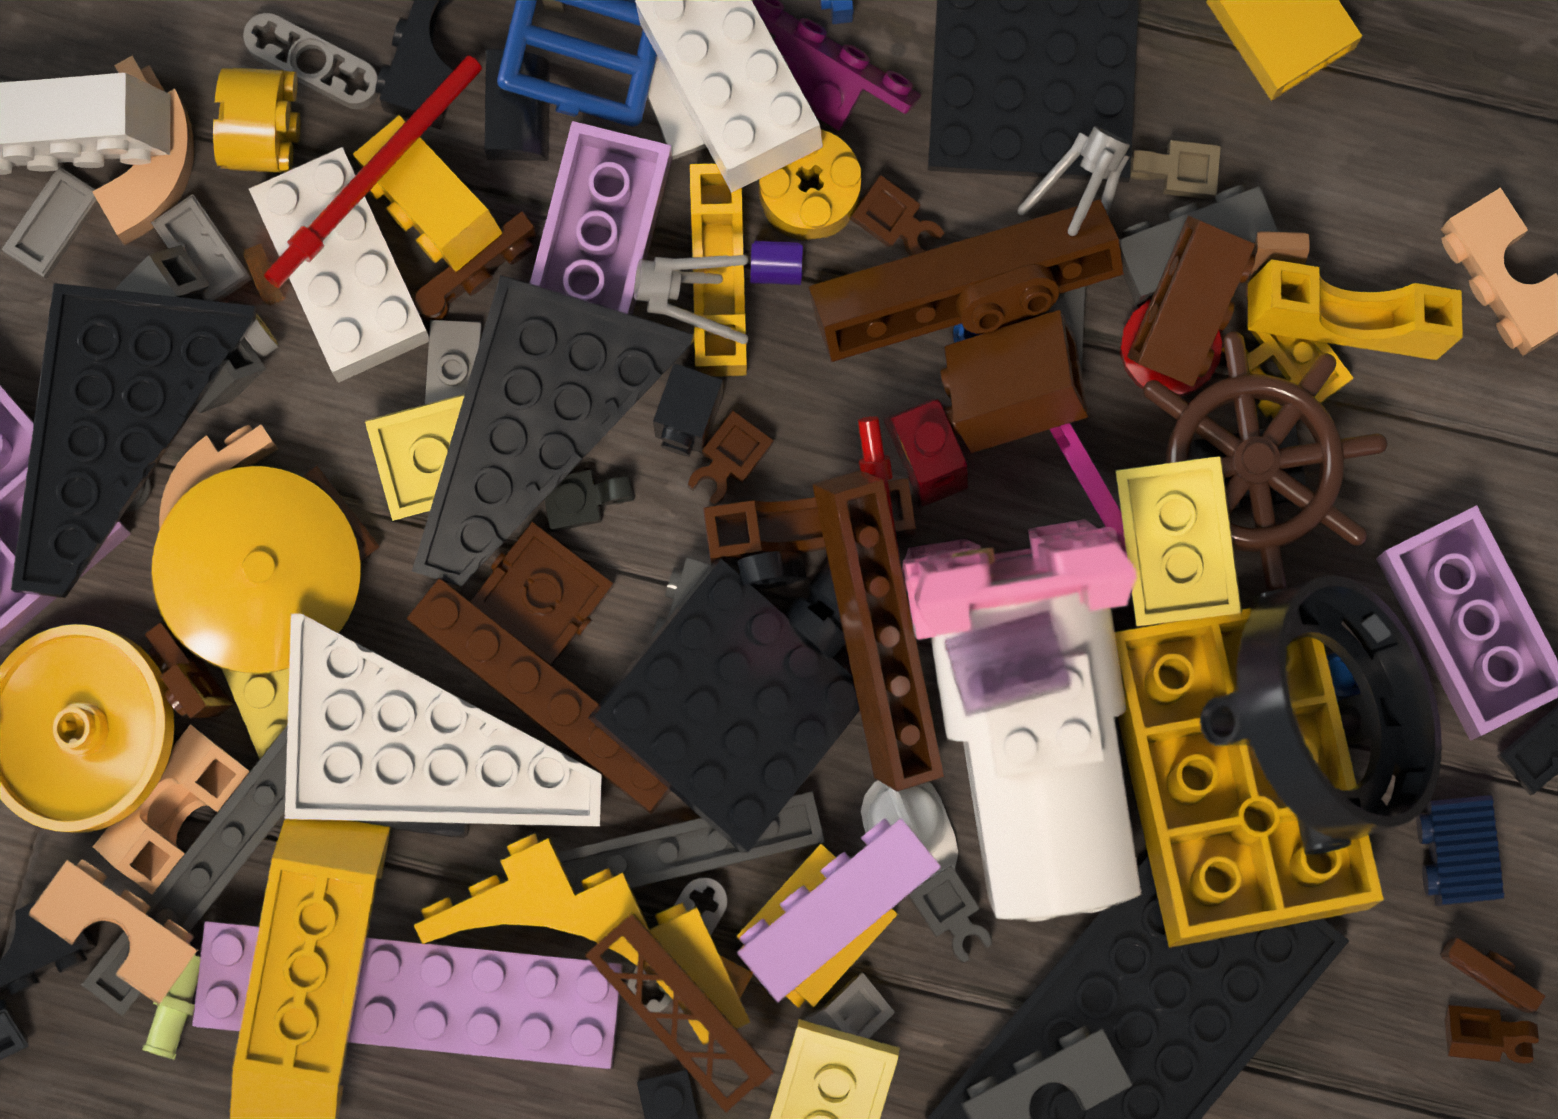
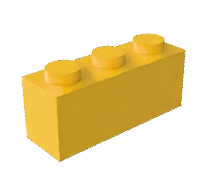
M400 115L353 153L361 168L371 160L405 123ZM420 137L369 191L376 200L385 195L391 202L386 209L405 231L413 226L421 234L416 241L434 263L443 258L455 272L460 270L503 233L483 203Z

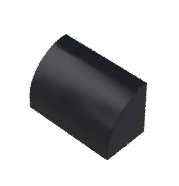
M486 49L484 150L487 160L548 161L549 103L501 89L497 83V77L504 50ZM525 52L520 73L549 82V61L540 55Z

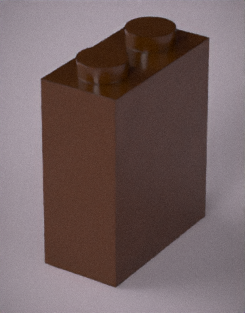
M1061 310L944 346L947 367L941 369L940 373L946 394L951 398L952 402L951 406L945 408L946 417L954 435L962 436L971 453L1088 417L1077 342Z

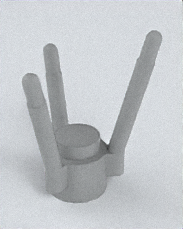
M1094 126L1089 136L1079 132L1072 148L1018 207V214L1025 215L1081 154L1084 158L1080 166L1093 174L1068 228V234L1075 236L1087 215L1103 178L1107 179L1101 201L1107 214L1109 213L1121 172L1129 159L1126 152L1130 144L1113 133Z
M746 255L678 259L655 257L654 261L639 260L635 275L634 298L635 300L648 301L647 312L665 314L741 344H746L749 340L746 334L667 303L668 299H678L681 283L720 284L723 281L721 274L685 272L681 270L746 265L749 261Z

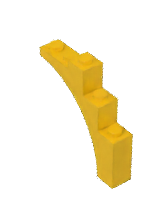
M535 833L507 846L511 856L501 860V864L508 876V881L501 884L497 875L481 881L468 888L472 898L453 906L449 897L422 909L421 912L425 920L414 925L422 944L461 930L500 924L545 926L584 936L599 943L633 912L736 1029L750 1023L746 1010L697 906L687 911L682 902L654 915L658 925L649 928L623 872L613 877L609 868L582 880L581 883L584 891L576 894L550 838L539 842ZM623 936L609 947V949L622 954L638 966V952ZM644 960L643 971L647 974H656ZM657 981L673 999L672 990L663 981ZM679 999L678 1006L682 1009L683 1013H691ZM688 1020L703 1045L708 1043L709 1032L698 1020Z

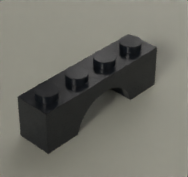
M412 0L414 3L408 19L402 17L399 19L392 39V46L396 47L397 51L392 65L384 64L382 66L375 87V93L380 94L379 100L383 111L409 119L453 72L435 52L433 34L439 16L454 0ZM449 106L430 127L441 130Z
M37 901L16 910L14 937L8 951L0 960V992L9 989L11 996L17 995L38 985L40 980L37 975L56 966L58 972L62 973L86 962L88 959L85 952L97 947L88 926L82 931L74 944L71 945L29 915Z

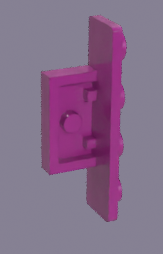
M752 0L767 30L776 36L774 42L814 115L825 123L840 130L845 125L864 90L904 114H907L918 103L921 94L912 89L913 84L903 75L894 71H887L885 73L870 64V58L866 53L851 45H843L842 47L826 37V30L819 24L804 18L798 20L783 11L784 6L779 0Z

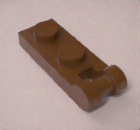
M522 211L500 227L503 233L460 270L455 272L449 266L418 290L414 298L415 306L425 323L430 324V320L444 321L449 312L448 305L465 292L469 296L476 294L492 281L493 276L491 272L505 261L509 265L517 263L533 249L534 246L531 241L537 238L535 228Z

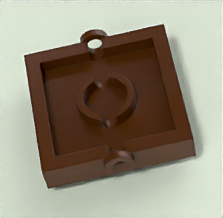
M532 522L507 554L502 552L491 566L493 573L470 603L552 667L576 635L581 637L585 628L593 621L590 618L614 587V584Z

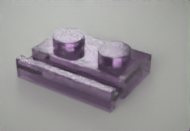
M1049 610L944 639V647L948 654L966 718L1071 688L1070 678L1052 626Z

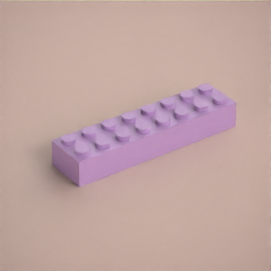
M205 922L193 1017L194 1027L240 1031L259 927ZM367 938L348 1042L613 1069L620 994L588 960ZM607 962L615 972H623L622 964Z

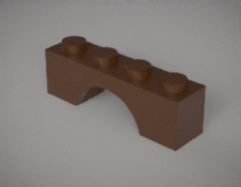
M908 478L890 480L888 483L897 539L913 537L916 527ZM815 497L776 502L752 500L703 508L711 565L715 560L722 559L727 564L737 563L740 559L772 551L806 553L826 550Z

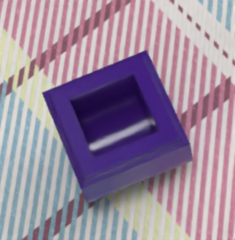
M754 241L751 251L750 283L801 285L803 245L791 242Z

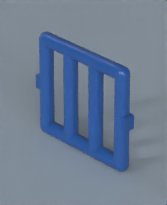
M516 0L497 77L499 87L509 92L557 105L555 112L572 117L577 116L581 112L630 127L639 125L643 118L657 59V54L644 30H642L637 55H633L532 25L537 0ZM554 0L641 26L636 3L626 0ZM526 44L632 75L625 104L521 74L520 69Z

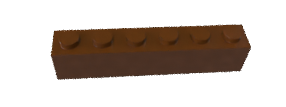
M1101 199L1092 202L1075 236L1068 234V228L1078 206L808 286L816 322L831 362L961 324L962 322L956 310V301L966 288L1026 265L1039 264L1049 268L1058 285L1059 294L1124 275L1119 238Z
M859 470L812 484L874 778L896 792L942 778L944 774L883 479Z
M439 578L407 617L413 627L592 769L601 773V776L650 815L655 812L670 793V789L588 719L590 714L599 705L597 702Z

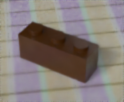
M1188 216L1127 357L1142 366L1194 387L1197 377H1204L1210 368L1214 356V350L1211 349V345L1218 329L1224 330L1233 315L1235 304L1231 299L1238 283H1244L1253 269L1255 255L1251 253L1255 244Z

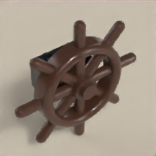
M1232 331L1227 333L1223 340L1229 378L1211 385L1198 394L1190 403L1156 380L1148 381L1144 385L1143 393L1148 400L1177 420L1167 444L1165 464L1189 461V452L1191 460L1213 457L1222 458L1229 516L1232 511L1244 508V500L1251 499L1256 527L1249 528L1230 523L1234 550L1245 552H1260L1267 591L1286 589L1287 584L1280 548L1301 539L1320 522L1352 545L1358 546L1366 541L1367 532L1364 527L1338 510L1333 504L1339 494L1343 480L1344 459L1380 454L1386 450L1388 443L1386 437L1379 433L1340 438L1332 417L1315 398L1336 368L1337 363L1333 355L1328 353L1321 354L1298 385L1275 376L1250 374L1244 338L1240 333ZM1254 399L1267 400L1282 406L1267 429H1259ZM1234 401L1239 433H1230L1209 418L1208 415L1217 408ZM1299 418L1310 430L1315 443L1299 445L1295 425ZM1194 433L1203 438L1194 440L1191 444ZM1320 463L1319 480L1316 490L1313 492L1305 486L1303 466ZM1291 501L1303 509L1292 519L1276 525L1273 505Z

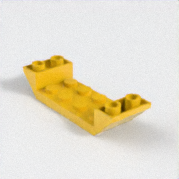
M284 819L272 856L234 1060L230 1119H338L344 1086L340 1085L376 884L377 879H382L390 827L351 820Z

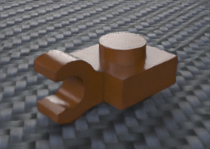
M1448 1005L1445 1016L1448 1057L1500 1062L1502 1052H1504L1510 1060L1516 1063L1533 1062L1532 1043H1538L1539 1041L1538 1025L1530 1021H1501L1500 1010Z

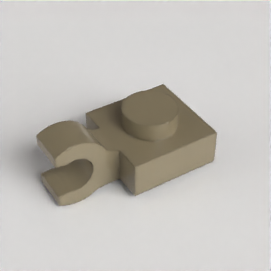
M1171 140L1167 145V154L1134 150L1133 157H1131L1130 178L1136 180L1164 179L1163 194L1213 200L1217 194L1221 146Z

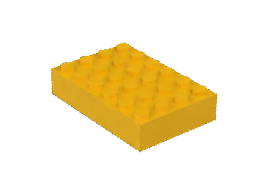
M1250 608L1242 609V613L1175 621L1115 632L1126 703V711L1117 717L1169 948L1365 911L1384 900L1369 836L1352 840V845L1343 849L1321 854L1305 855L1297 817L1285 805L1266 778L1252 746L1214 745L1202 733L1200 717L1206 703L1213 698L1238 691V650L1245 624L1251 614ZM1311 637L1290 642L1286 651L1287 681L1292 707L1301 734L1312 757L1329 782L1337 789L1352 790L1357 784L1324 644Z

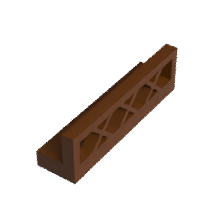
M633 912L585 954L725 1113L755 1086L759 1087L774 1073L768 1063ZM623 936L638 952L637 973L615 972L600 955ZM644 960L656 974H643ZM622 979L637 980L636 995ZM643 980L663 981L672 990V1012H653L648 1010L641 1002ZM679 999L691 1013H678ZM657 1018L672 1019L671 1034ZM678 1019L698 1020L709 1032L708 1052L685 1051L677 1042ZM714 1039L727 1053L713 1052ZM692 1058H707L706 1073ZM713 1059L734 1060L748 1076L727 1097L712 1081Z

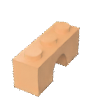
M1501 188L1497 189L1451 217L1441 228L1445 235L1442 237L1443 246L1450 258L1457 264L1462 261L1471 275L1472 279L1469 280V285L1477 300L1483 306L1489 304L1500 320L1496 325L1504 342L1511 349L1517 347L1522 356L1557 336L1558 275L1555 273L1537 284H1523L1513 279L1505 268L1504 253L1506 248L1519 241L1528 229Z
M190 724L173 745L166 769L154 791L132 814L118 823L109 826L94 844L93 848L117 870L152 895L185 854L176 844L178 831L185 819L202 806H210L218 812L250 771Z
M81 859L78 865L75 866L67 860L33 906L29 915L71 945L74 944L82 931L92 923L109 921L120 926L128 936L130 950L127 959L116 973V976L159 1005L197 952L195 948L189 945L194 937L169 919L164 926H161L148 917L146 913L151 907L125 889L118 896L102 885L107 876L88 862Z

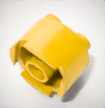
M250 68L221 69L215 92V102L220 103L219 119H213L214 155L217 166H221L220 169L277 173L292 170V143L299 142L301 125L300 113L291 112V102H295L297 97L298 78L296 71Z
M821 130L822 148L759 179V197L766 218L779 232L796 240L826 238L838 233L850 222L849 217L859 201L861 168L852 149L841 138L824 130ZM812 177L819 180V191L812 187L806 193L801 191L802 178L807 181Z

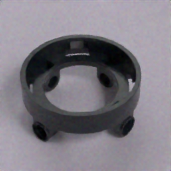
M1322 576L1288 589L1268 591L1249 598L1248 603L1251 614L1245 624L1238 650V691L1213 698L1206 703L1200 717V726L1204 737L1210 743L1218 746H1252L1266 778L1285 805L1297 817L1305 855L1321 854L1346 848L1352 845V840L1404 825L1418 817L1431 800L1439 777L1442 754L1440 717L1433 687L1421 655L1395 613L1368 588L1354 580L1340 576ZM1342 621H1343V622L1348 626V628L1354 633V635L1357 637V639L1353 636V634H1352L1348 629H1346V628L1341 624ZM1311 637L1327 645L1347 666L1361 692L1337 702L1347 745H1371L1370 759L1365 775L1352 790L1337 789L1329 782L1312 757L1301 734L1292 707L1287 681L1286 651L1290 642ZM1392 775H1394V788L1389 803L1386 805L1382 798L1390 785Z

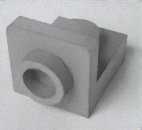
M861 973L853 977L821 1009L807 1015L803 1020L869 1039L895 1012L865 974Z

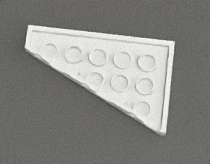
M291 614L285 819L600 826L601 773L303 614Z

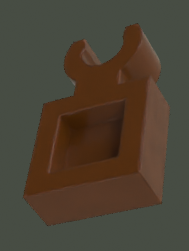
M881 175L874 179L849 217L850 220L887 247L893 246L898 237L904 241L905 250L910 256L926 251L920 248L917 242L918 235L921 232L930 234L936 240L944 234L942 228L935 222H919L913 216L921 204Z
M732 411L702 450V454L709 458L712 463L692 473L688 481V488L694 491L702 480H713L717 485V490L711 496L709 503L712 506H717L726 496V481L729 477L733 476L743 484L772 447L774 441L743 417Z

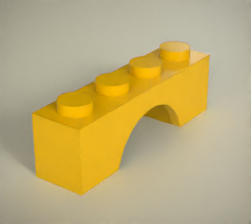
M690 164L692 257L743 255L742 188L731 193L716 164ZM744 265L693 269V272L721 274L723 277V281L720 284L693 283L694 314L746 334ZM694 326L695 371L710 376H747L746 344L726 339Z
M1271 259L1248 282V330L1437 360L1463 338L1462 291L1419 283L1384 292L1349 291L1334 287L1325 282L1320 276L1319 267Z

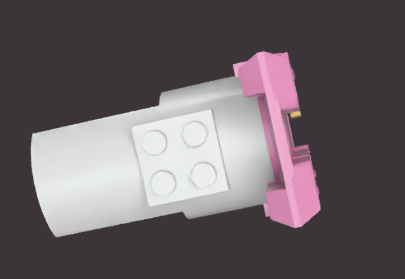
M1086 519L1028 529L1030 548L994 553L993 548L981 549L980 545L974 542L971 543L968 539L908 548L901 568L905 589L909 597L914 634L917 639L931 637L946 736L951 740L963 741L987 896L998 919L1041 921L1056 916L1096 912L1141 895L1114 717L1126 711V703L1111 612L1113 607L1127 605V600L1137 576L1134 566L1123 553L1120 542L1117 541L1116 530L1112 527L1097 529Z

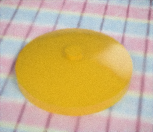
M249 466L234 468L212 475L195 485L178 500L165 518L157 535L152 555L151 578L155 600L166 625L188 650L204 661L222 669L245 674H264L286 670L290 667L291 614H303L337 633L342 630L353 610L358 595L361 565L353 530L344 513L327 493L309 480L292 472L272 467Z
M64 625L45 630L29 638L18 646L1 664L0 799L20 818L38 827L53 831L69 833L92 832L112 826L125 819L137 810L154 791L166 769L171 754L174 736L173 707L164 694L168 687L160 677L162 673L152 658L139 645L129 638L108 629L89 625Z

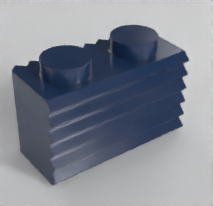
M1492 795L1429 801L1424 809V813H1420L1416 818L1420 844H1428L1430 864L1423 865L1422 868L1424 891L1426 896L1434 895L1435 906L1504 899Z

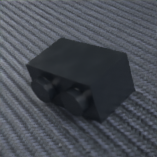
M673 363L653 419L655 437L663 440L662 448L690 457L692 450L702 453L723 399L722 379Z

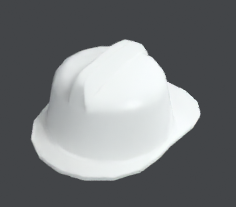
M878 780L874 782L864 795L861 808L865 832L867 833L884 818H886L891 826L901 818L941 866L939 870L922 884L951 865L955 870L958 857L956 837L942 800L930 782H926L896 792Z

